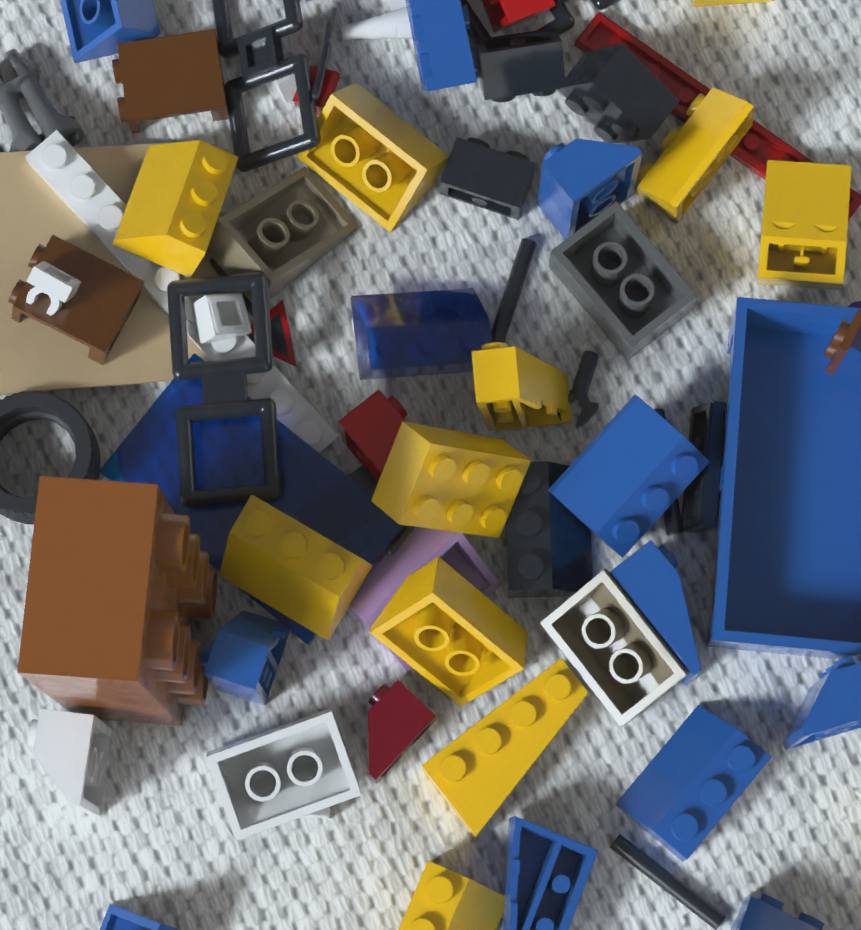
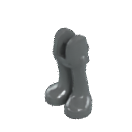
M16 49L7 51L5 54L10 61V67L13 73L18 76L3 84V78L0 74V110L6 119L13 138L9 152L32 151L42 143L40 136L30 124L18 100L24 97L31 107L45 139L57 130L72 147L79 144L84 137L80 124L73 118L59 114L53 107L39 83L40 75L38 70L31 67Z

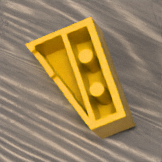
M503 342L488 343L482 346V350L471 351L476 403L488 431L573 423L571 403H568V374L516 346L508 347V344ZM557 412L561 413V421L557 415Z

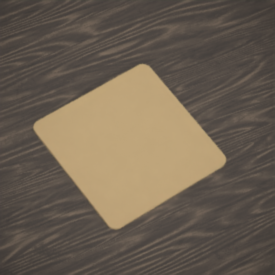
M176 142L74 149L127 205L149 146ZM31 151L0 152V395L19 394L20 392L28 391L46 392L177 381L172 374L169 315L144 288L103 365L88 358L90 347L24 314L20 322L11 319L13 304L8 302L9 297L19 279L27 281L32 271L28 264L35 249L39 244L46 247L52 234L127 273L129 272L26 161L25 156ZM207 251L194 271L193 278L219 276L210 264L212 256ZM187 336L189 363L210 361Z

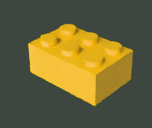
M402 421L371 501L400 525L500 538L531 460L501 438Z

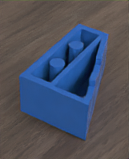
M405 0L422 90L429 92L477 82L475 73L478 71L475 48L469 45L467 31L471 30L467 6H461L460 0Z
M246 610L241 611L218 630L215 641L207 640L200 660V665L205 666V676L218 691L266 705L292 625Z
M510 817L503 930H568L598 850L519 817Z

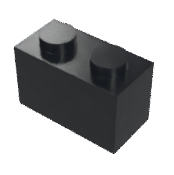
M556 28L475 39L479 81L485 100L491 99L494 102H508L517 95L531 93L534 96H548L555 93L565 79L562 41Z
M457 137L440 181V194L518 220L534 178L535 163L531 162L526 155L520 152L510 150L504 153L492 149L483 140L477 138L464 140Z

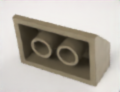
M607 569L602 570L540 622L620 727L639 716L689 674Z

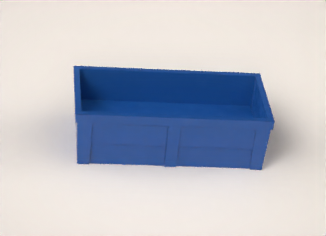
M737 297L728 337L727 353H730L723 465L720 472L718 495L720 507L712 616L707 627L706 647L840 660L859 655L861 661V352L850 347L833 375L825 372L831 358L824 355L841 321L844 319L851 322L858 309L861 310V308Z

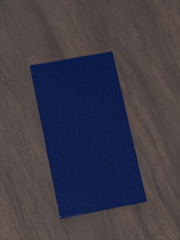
M194 353L190 357L189 363L204 362V360ZM173 378L103 465L100 473L110 481L158 484L174 514L189 516L190 533L199 534L200 551H208L209 563L220 572L229 532L247 502L190 508L185 507L181 503L175 412L180 406L203 404L202 379L178 381ZM260 416L193 422L197 490L264 483ZM277 420L282 495L276 500H266L264 502L374 565L405 525H400L371 501L373 496ZM242 590L307 645H310L318 634Z

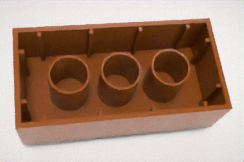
M40 476L17 673L69 712L95 715L100 720L182 726L184 705H205L209 680L204 674L205 666L200 665L202 653H200V641L191 640L192 618L213 619L218 584L217 568L209 567L208 551H200L199 534L190 533L189 516L174 514L158 484Z

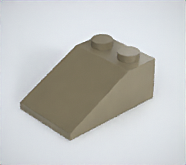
M303 167L218 218L207 252L227 275L253 272L264 273L268 281V295L270 299L358 229V226L306 167ZM251 290L242 291L252 302Z

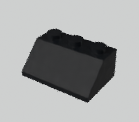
M549 461L530 462L505 523L508 598L572 596L593 579L591 530L548 491L569 465Z

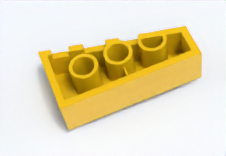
M562 658L422 765L423 772L475 839L587 697L588 691Z

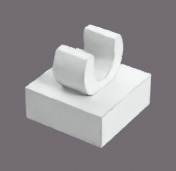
M42 261L33 267L26 281L35 286L28 292L26 302L32 305L38 299L40 293L47 294L51 299V305L47 310V314L51 316L61 308L63 302L65 303L74 297L81 281Z

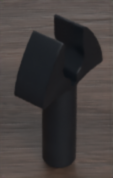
M589 350L584 351L572 389L568 395V403L573 404L575 400H578V406L581 409L576 429L586 424L599 408V403L590 402L587 396L599 359L597 353ZM557 412V415L561 421V413Z

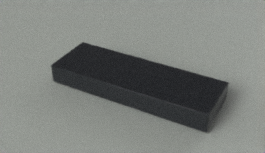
M712 400L691 409L689 441L708 459L709 463L684 490L681 519L684 532L699 533L716 528L726 403Z

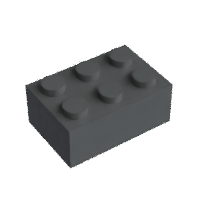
M617 201L559 244L550 253L549 268L627 361L693 310L697 295Z

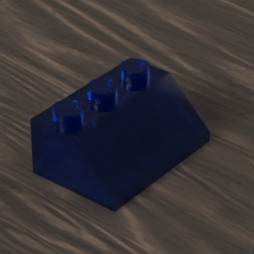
M474 288L356 295L350 297L360 380L473 372L471 351L482 350L483 345L493 343L490 319Z

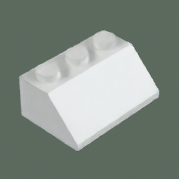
M331 707L208 751L206 755L235 841L361 796Z
M39 709L38 720H31L28 732V746L34 747V757L71 806L89 815L100 816L112 729L95 715Z

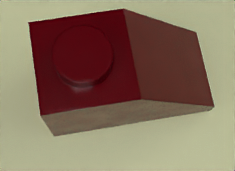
M399 680L391 687L384 683L368 701L372 705V708L368 711L369 775L376 784L436 721V715Z

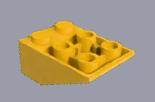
M767 160L757 278L758 285L829 290L842 289L852 165Z

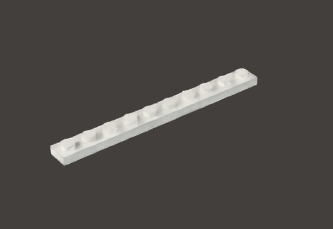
M56 130L25 156L26 161L131 275L145 281L143 288L168 314V284L175 280L194 278L192 276L188 278L112 244L126 204ZM205 295L185 297L187 336L210 361L256 356L255 344L247 335L212 343H200L192 304ZM274 365L269 372L247 374L248 399L271 398L275 401L278 435L307 466L339 438V435Z

